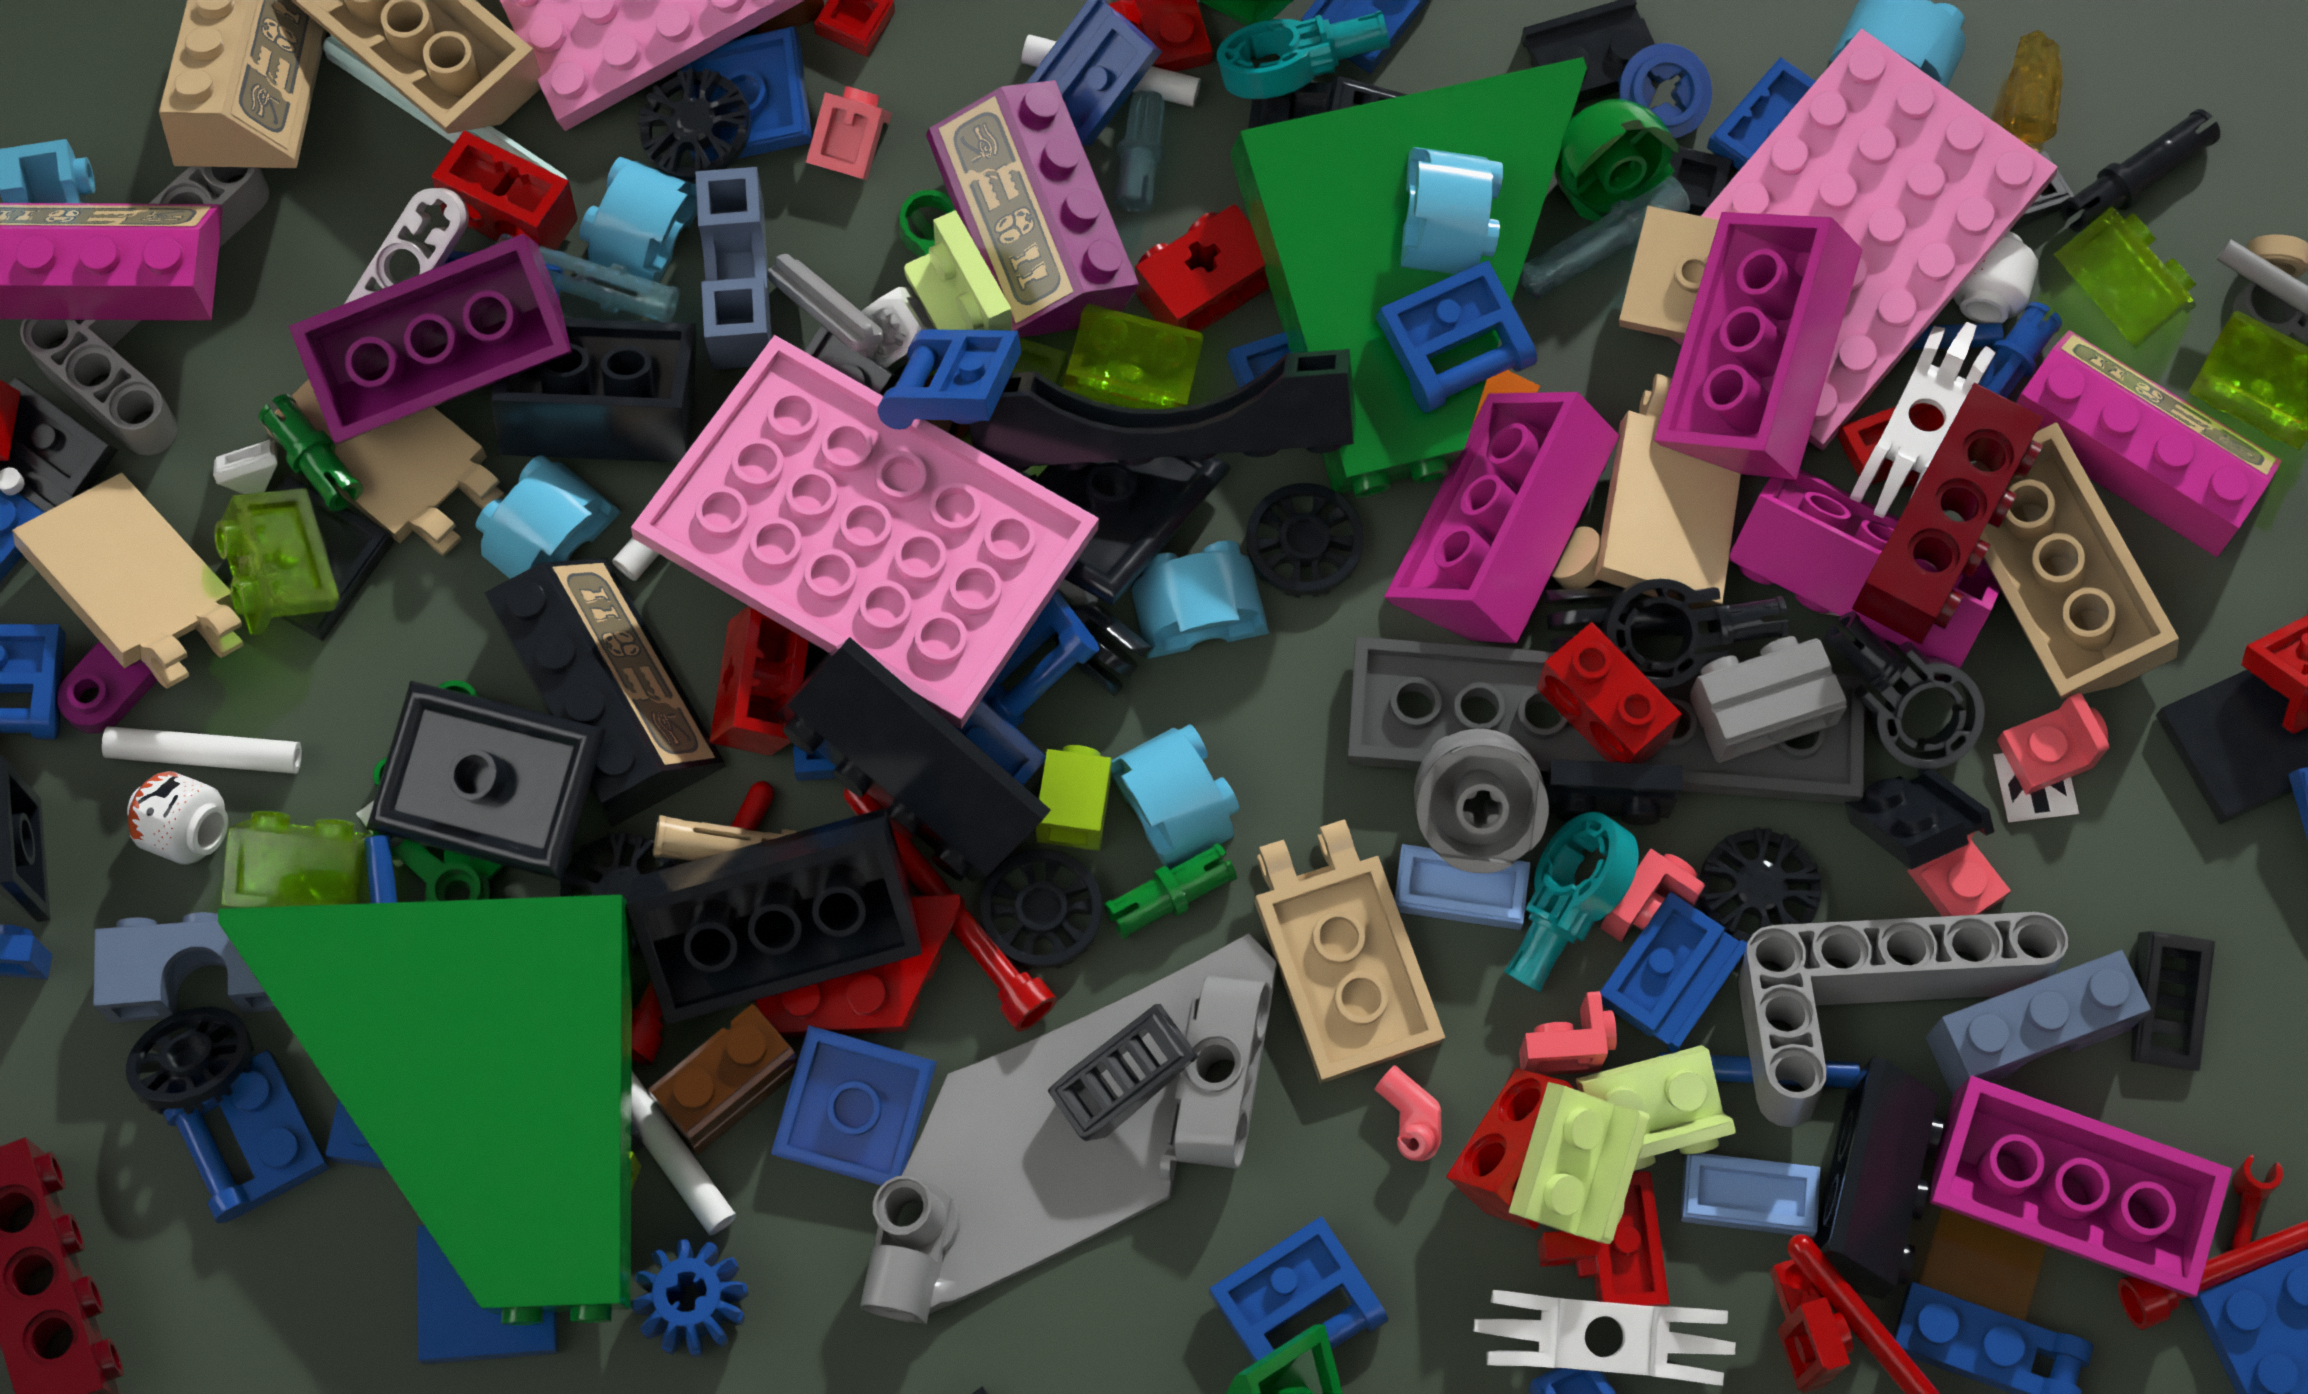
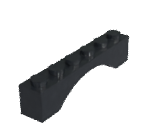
M1350 349L1286 353L1264 374L1234 392L1201 404L1170 409H1136L1097 402L1060 387L1036 371L1011 373L990 420L969 424L972 447L1018 473L1027 470L1030 466L1055 465L1062 470H1077L1089 466L1092 462L1116 460L1121 465L1138 466L1147 464L1154 458L1180 456L1185 461L1199 462L1209 460L1219 453L1243 452L1248 457L1259 458L1276 454L1280 449L1306 448V450L1313 453L1333 452L1340 449L1343 445L1354 444L1356 413Z

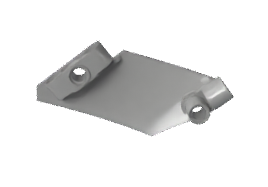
M1248 933L1206 957L1085 1017L983 1061L948 1073L902 1176H896L886 1181L877 1190L874 1197L873 1215L878 1224L875 1244L871 1251L860 1308L868 1313L907 1323L927 1324L929 1314L1032 1269L1170 1199L1177 1161L1239 1169L1247 1143L1278 967L1277 962ZM1161 1004L1199 1057L1106 1138L1091 1141L1082 1140L1050 1096L1048 1088L1153 1005ZM1147 1033L1142 1040L1158 1063L1162 1065L1168 1059L1151 1035ZM1127 1051L1122 1055L1139 1080L1146 1077L1130 1053ZM1219 1060L1235 1062L1233 1072L1226 1080L1218 1083L1205 1081L1207 1070L1213 1063ZM1105 1070L1102 1075L1119 1098L1124 1093L1108 1070ZM913 1201H923V1211L920 1218L909 1226L899 1227L898 1216L905 1205Z

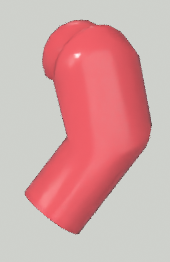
M1394 1065L1382 1077L1374 1090L1400 1112L1399 1137H1397V1146L1400 1153L1411 1161L1429 1160L1437 1153L1442 1142L1440 1104L1413 1079Z

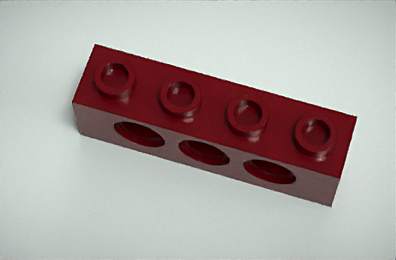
M1974 382L1851 609L1920 645L1933 624L1945 629L1963 597V594L1952 589L1960 573L1972 579L1990 547L1989 543L1979 539L1985 526L1988 523L1999 529L2017 494L2006 489L2013 474L2023 479L2026 478L2043 447L2042 444L2032 439L2044 417ZM1970 461H1977L1986 465L1991 472L1975 468ZM1943 510H1951L1958 513L1965 522L1950 519ZM1921 559L1932 563L1938 572H1929L1922 569L1915 560Z
M26 1137L0 1146V1346L15 1394H119L115 1379L124 1375L122 1362L111 1338L103 1340L96 1316L104 1313L103 1301L92 1276L87 1275L83 1277L76 1253L85 1250L84 1240L74 1216L71 1213L64 1215L57 1192L65 1189L66 1185L58 1160L53 1152H43ZM33 1204L34 1216L30 1224L19 1232L10 1233L9 1221L13 1213L24 1205ZM52 1266L53 1279L49 1287L40 1294L29 1296L28 1282L33 1273L42 1267ZM71 1328L73 1340L68 1351L58 1358L49 1359L47 1356V1345L50 1338L61 1329Z

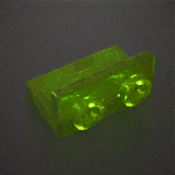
M2112 206L2058 250L2054 256L2129 343L2136 348L2183 310L2187 314L2196 307L2192 296L2188 293V291L2196 286V283L2173 257L2163 264L2150 250L2149 246L2156 241V238L2134 213L2123 219Z
M307 489L233 495L221 521H217L215 525V544L219 556L222 559H228L233 576L231 581L233 607L237 614H244L250 635L264 633L273 617L333 611L340 598Z
M274 811L251 812L250 819L228 828L221 905L255 908L358 904L362 854L365 852L364 839L373 835L354 832L355 823L346 820L317 819L315 820L314 827L290 824L291 815Z

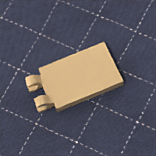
M1656 374L1653 380L1652 392L1645 390L1642 394L1639 413L1629 410L1619 425L1618 434L1620 437L1616 444L1594 578L1624 588L1641 581L1660 578L1681 582L1694 590L1716 587L1720 591L1721 599L1690 603L1688 608L1700 609L1721 606L1741 474L1660 446L1654 441L1672 378ZM1655 589L1642 592L1649 596L1658 597ZM1667 592L1668 597L1679 600L1676 594Z
M308 379L292 396L317 431L323 430L331 437ZM435 407L338 445L335 444L334 453L363 485L362 494L356 501L339 484L336 485V489L375 524L390 532L393 539L399 544L414 531L435 551L445 557L462 539L453 531L456 527L453 521L438 510L437 507L456 488L467 495L482 510L495 499L502 500L505 497L504 492L496 487L500 483L499 480L489 470L480 465L487 458L483 447ZM279 408L274 412L276 415L278 414L283 421L286 419V417L280 411ZM264 426L265 429H266V431H267V433H268L273 439L276 440V438H275V437L273 436V434L269 431V429H268L266 426Z
M122 472L12 530L16 548L124 668L141 659L152 671L159 683L168 689L189 677V672L179 662L187 657L186 650L177 640L181 636L196 629L207 641L210 648L221 658L243 646V641L234 632V630L242 626V622L232 610V592Z
M1345 819L1320 827L1321 834L1317 835V839L1324 859L1328 864L1326 867L1296 876L1284 839L1259 847L1260 854L1257 855L1261 873L1270 891L1256 895L1254 903L1273 956L1278 964L1282 981L1319 1084L1443 1043L1446 1038L1379 856L1362 861L1359 860Z

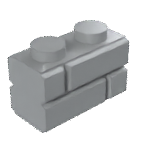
M1784 637L1763 647L1759 657L1739 663L1736 656H1726L1710 662L1701 669L1702 675L1698 676L1690 693V701L1701 727L1705 730V737L1715 761L1721 763L1838 724L1847 708V700L1836 675L1831 671V663L1821 640L1815 638L1798 644L1796 637Z

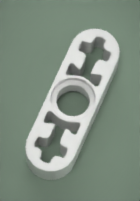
M429 188L415 194L344 304L379 291L374 288L376 282L383 289L397 284L398 282L395 281L390 273L389 264L392 256L401 249H406L417 257L420 264L419 274L444 265L465 232L469 221L468 208L461 196L446 188ZM444 202L447 207L443 215L450 221L448 228L435 227L427 236L424 242L436 247L432 254L426 245L417 240L409 239L406 235L409 230L413 235L423 234L431 221V217L425 212L426 206L440 205Z

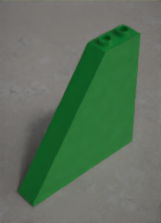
M1584 57L1250 128L1239 132L1229 155L1250 223L1266 264V276L1283 331L1286 332L1289 350L1291 349L1292 353L1350 349L1356 413L1354 444L1343 445L1340 449L1333 452L1321 453L1331 488L1336 493L1342 494L1354 491L1356 498H1365L1388 490L1391 487L1390 482L1412 477L1414 484H1423L1435 481L1449 474L1448 468L1451 467L1465 449L1487 381L1486 379L1447 397L1444 406L1429 413H1424L1416 404L1411 392L1410 381L1375 317L1381 307L1455 275L1401 267L1403 226L1406 221L1409 205V192H1406L1409 151L1413 147L1481 156L1486 157L1490 161L1502 163V185L1497 199H1492L1490 219L1499 221L1498 244L1494 256H1481L1480 263L1489 260L1512 303L1562 148V139L1571 120L1587 70ZM1493 330L1429 359V362L1436 375L1497 348L1500 338L1496 330Z
M623 895L218 909L219 925L482 1309L493 1314H501V1325L509 1326L543 1324V1312H570L571 1323H606L612 1321V1310L631 1309L632 921L626 907L627 900Z

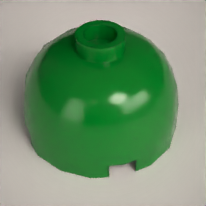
M1623 98L1606 99L1584 108L1570 120L1562 139V148L1555 166V178L1560 189L1580 217L1594 222H1602L1606 220L1601 213H1610L1618 209L1625 217L1637 212L1655 199L1670 182L1675 170L1669 162L1673 151L1679 155V145L1661 119L1649 108Z

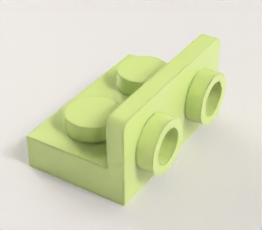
M956 210L934 219L935 245L929 247V254L913 260L904 266L905 276L934 329L1012 331L1011 307Z
M1702 1045L1576 1078L1578 1091L1649 1114L1643 1149L1637 1158L1634 1171L1653 1165L1656 1162L1655 1155L1676 1149H1679L1681 1154L1687 1155L1703 1153L1718 1147V1138L1736 1133L1733 1119L1723 1113L1709 1049Z
M1548 1082L1508 1213L1569 1234L1610 1244L1613 1241L1617 1225L1622 1218L1624 1202L1637 1158L1643 1149L1649 1114L1637 1109L1607 1102L1564 1085Z

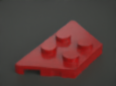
M960 894L911 897L922 946L921 955L755 1000L760 1012L783 1038L805 1037L809 1025L841 1035L906 1032L920 1004L919 994L923 986L932 979L942 958L940 951L955 920H960L965 911L964 898Z

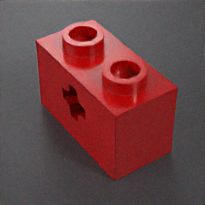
M1235 203L1218 214L1216 212L1206 213L1191 225L1188 233L1169 245L1167 243H1160L1153 246L1135 265V275L1139 283L1135 294L1177 347L1270 288L1265 272L1266 264L1250 221Z
M750 606L744 608L728 621L710 743L771 756L792 742L782 730L786 723L775 714L803 682L809 641Z

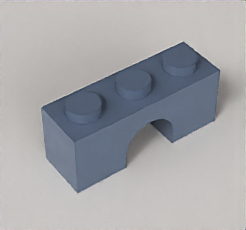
M757 167L695 171L698 227L702 241L705 281H701L704 339L712 370L751 367L772 339L764 201Z
M207 912L191 913L185 915L180 923L157 924L155 920L148 918H126L119 920L115 928L95 929L93 1006L110 1023L158 1020L176 1014L177 995L181 983L191 972L208 965H218L227 968L228 996L243 1013L277 1010L219 925L218 914Z
M2119 950L1943 1016L1925 1038L1953 1096L1954 1092L1971 1075L1993 1083L2013 1075L2021 1066L2054 1050L2069 1046L2071 1052L2130 1031L2151 1010V1007L2123 950Z

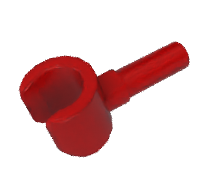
M2253 1154L2247 1157L2235 1171L2232 1177V1186L2241 1200L2231 1250L2250 1243L2261 1202L2269 1197L2282 1181L2283 1169L2280 1163L2275 1162L2269 1169L2264 1181L2265 1183L2257 1181L2251 1174L2250 1166L2254 1159Z

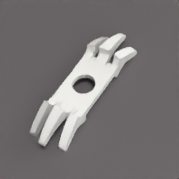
M1969 322L1965 323L1947 351L1940 368L1931 363L1945 328L1937 326L1932 328L1915 370L1850 496V499L1860 503L1885 458L1894 461L1874 515L1884 519L1911 470L1921 473L1913 490V493L1915 492L1973 383L1979 384L1990 365L1995 352L1985 346L1973 363L1967 378L1964 379L1958 376L1973 339L1976 325ZM1920 403L1932 404L1942 412L1944 425L1936 431H1922L1911 423L1909 419L1910 408Z
M1492 1290L1491 1303L1542 1310L1541 1320L1474 1319L1473 1327L1474 1332L1539 1342V1352L1530 1350L1487 1351V1365L1568 1368L1648 1375L1723 1386L1724 1373L1667 1363L1668 1353L1735 1355L1736 1346L1735 1342L1669 1332L1670 1322L1727 1324L1728 1311L1587 1301L1502 1290ZM1602 1316L1613 1318L1620 1325L1623 1333L1620 1348L1616 1353L1608 1357L1594 1355L1588 1349L1585 1342V1332L1588 1325L1594 1319Z

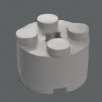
M1469 729L1445 736L1437 740L1423 759L1416 775L1414 800L1419 828L1431 848L1449 865L1459 870L1472 873L1502 871L1513 865L1516 860L1524 856L1530 849L1532 850L1544 834L1549 815V803L1539 767L1529 749L1504 733L1489 729ZM1479 790L1489 791L1491 799L1485 801L1483 810H1473L1470 799L1475 798Z

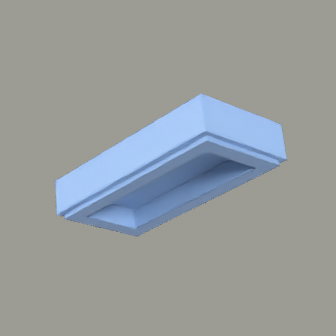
M1402 844L1394 900L1399 913L1521 930L1524 921L1530 862L1516 860L1513 865L1502 871L1472 873L1449 865L1432 848Z
M1705 1153L1685 1154L1680 1222L1788 1235L1804 1234L1813 1237L1817 1233L1820 1167Z

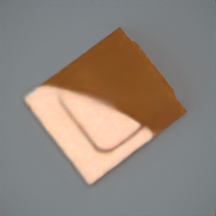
M1941 1207L1919 1284L2025 1321L2047 1245Z

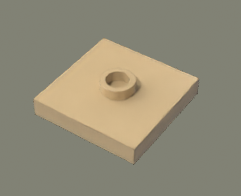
M1647 206L1619 319V327L1684 340L1719 220Z

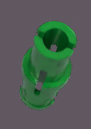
M282 394L272 399L286 417L284 421L266 403L259 412L258 418L286 450V461L293 471L297 474H305L331 511H340L350 506L336 489L337 484L344 491L346 490L350 497L356 501L362 494L363 485L334 453L336 445L325 431H317L292 395Z
M1215 843L1210 849L1170 870L1168 867L1163 866L1153 871L1154 879L1113 901L1105 902L1104 907L1111 923L1116 921L1118 924L1115 927L1118 935L1125 940L1132 933L1171 912L1177 917L1189 911L1188 903L1227 882L1236 880L1237 874L1231 860L1229 859L1224 862L1223 857L1227 854L1224 848L1219 843Z

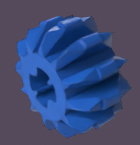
M684 1239L677 1242V1260L670 1262L666 1254L660 1249L652 1253V1259L660 1270L658 1275L647 1271L637 1272L635 1277L636 1283L651 1293L640 1295L633 1299L631 1307L635 1314L650 1315L640 1327L641 1332L647 1339L655 1338L664 1333L661 1348L665 1353L673 1355L679 1349L685 1337L692 1357H701L704 1351L703 1336L710 1334L715 1344L719 1347H724L728 1344V1337L720 1326L722 1321L732 1325L743 1324L745 1320L743 1311L729 1303L743 1300L748 1297L749 1291L744 1282L731 1281L740 1269L733 1257L724 1259L716 1264L718 1248L714 1243L707 1242L695 1259L689 1241ZM696 1285L700 1294L704 1295L706 1293V1296L696 1298L695 1310L685 1312L677 1300L685 1298V1287Z

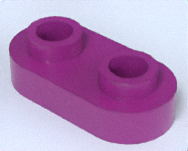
M99 641L62 681L57 694L58 706L61 713L75 729L89 734L102 733L107 726H116L156 683L157 679L141 659L124 668ZM99 688L98 696L93 701L88 703L80 702V697L85 690Z

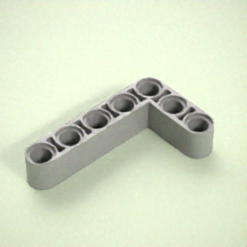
M189 166L149 204H220L223 209L220 248L264 207L268 201L270 191L261 168ZM245 175L237 182L227 183L234 176ZM24 319L20 328L21 341L42 373L129 450L138 455L150 456L159 454L170 447L176 438L178 430L176 419L156 386L112 349L141 320ZM66 338L63 344L58 347L47 349L53 341ZM109 374L106 381L100 385L89 386L93 379ZM153 412L147 420L131 424L133 419L140 413Z
M2020 912L1786 924L1760 928L1752 934L1747 943L1738 973L1742 1013L1756 1101L1760 1112L1772 1123L1784 1127L1802 1125L1813 1115L1826 1081V1064L1816 1006L1999 996L2056 974L2068 948V935L2064 926L2056 918L2045 913ZM2021 948L2032 949L2043 958H2033L2025 954ZM1956 952H1967L1973 955L1978 962L1962 959ZM1891 955L1904 956L1914 965H1902L1896 962ZM1825 959H1838L1849 968H1836L1828 964ZM1760 962H1773L1784 971H1769L1763 968ZM1768 1021H1784L1790 1024L1794 1030L1789 1032L1780 1031L1774 1028ZM1783 1079L1793 1080L1799 1083L1805 1091L1791 1092L1783 1088L1778 1081Z

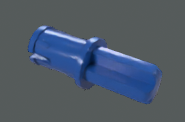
M2030 302L2025 308L2024 314L2004 340L1995 341L1991 347L1995 355L1981 378L1979 385L2007 398L2022 377L2031 376L2035 371L2036 364L2034 360L2053 334L2062 326V320L2059 315L2054 312L2046 322L2042 319L2050 307L2040 302Z

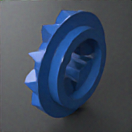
M1659 43L1640 50L1629 59L1623 73L1617 80L1619 83V99L1623 98L1649 108L1648 105L1652 102L1651 98L1656 92L1651 84V79L1661 84L1678 75L1680 78L1674 84L1675 88L1670 94L1675 101V106L1673 107L1670 103L1665 102L1650 109L1661 119L1674 139H1677L1695 130L1706 117L1712 101V83L1705 65L1693 52L1676 44Z

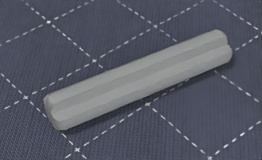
M781 254L776 257V264L768 269V278L771 283L852 351H857L863 357L875 354L876 345L881 343L884 337L882 329L799 260H794L788 254Z

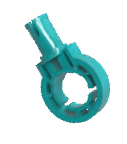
M1382 10L1330 24L1328 19L1323 20L1321 15L1305 21L1271 19L1270 21L1265 20L1245 26L1229 35L1217 50V60L1223 85L1228 92L1247 99H1267L1296 91L1311 82L1315 76L1335 73L1334 67L1339 66L1338 60L1367 52L1389 49L1390 41ZM1272 54L1281 56L1279 60L1260 63L1259 68H1254L1251 60L1253 56L1257 59Z
M1587 812L1574 817L1554 834L1539 859L1534 879L1535 893L1525 909L1526 912L1530 913L1528 919L1533 922L1517 952L1503 971L1505 974L1540 993L1551 973V969L1567 943L1574 944L1575 940L1584 941L1593 923L1604 918L1620 903L1632 884L1639 858L1637 841L1629 830L1602 813ZM1599 848L1600 853L1607 857L1606 861L1604 859L1599 860L1591 877L1575 886L1576 879L1574 874L1579 864L1585 858L1581 852L1584 849L1594 852Z

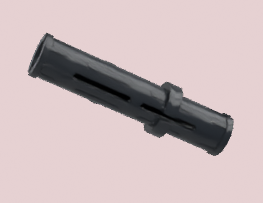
M2203 109L2194 110L2187 118L2121 164L2110 163L2099 171L2095 182L2061 203L2060 211L2064 221L2080 210L2085 209L2086 212L2069 225L2076 233L2084 234L2116 209L2127 210L2139 201L2142 191L2155 184V182L2206 147L2218 142L2221 134L2218 123L2215 122L2202 132L2196 133L2195 131L2199 126L2213 116Z

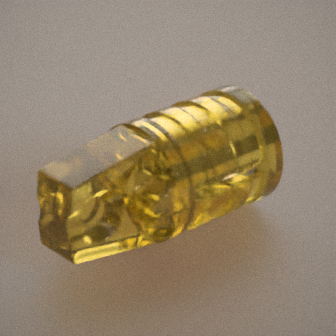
M2040 30L2020 37L2013 67L2008 76L2002 128L2024 143L2048 141L2056 135L2058 128L2059 105L2063 86L2060 46Z

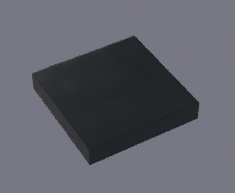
M287 475L215 574L229 588L323 641L395 541L390 532L348 508L340 511L329 510L324 499L316 490Z
M2249 670L2242 671L2164 706L2156 714L2158 721L2220 825L2293 792L2288 774L2297 769L2308 767V727L2295 734L2282 727L2290 699L2272 689L2266 682Z

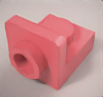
M845 86L842 97L825 92L806 163L868 180L883 123H890L892 112L877 107L879 95Z
M2080 692L2067 697L2059 709L2007 729L1997 739L2002 752L2026 795L2093 769L2109 749L2108 729L2103 717L2095 708H2089Z
M1976 832L1967 835L1969 844L1917 868L1907 870L1941 916L1981 915L2003 901L2011 892L1971 840Z
M1650 849L1637 867L1629 890L1620 903L1605 916L1600 929L1622 943L1633 925L1642 931L1646 928L1670 891L1694 907L1705 885L1696 878V871L1681 858L1672 854L1662 856L1653 849Z
M1586 992L1580 1007L1582 1029L1574 1030L1573 1024L1568 1022H1550L1536 1026L1533 1033H1525L1519 1050L1521 1069L1541 1075L1600 1072L1608 1055V1050H1615L1617 1044L1614 1013L1612 1010L1603 1011L1601 992Z

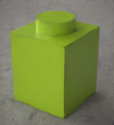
M1068 745L1063 747L1062 751L1047 749L1039 800L1050 808L1051 811L1036 827L1037 842L1101 850L1111 785L1110 757L1100 756V752L1081 745Z

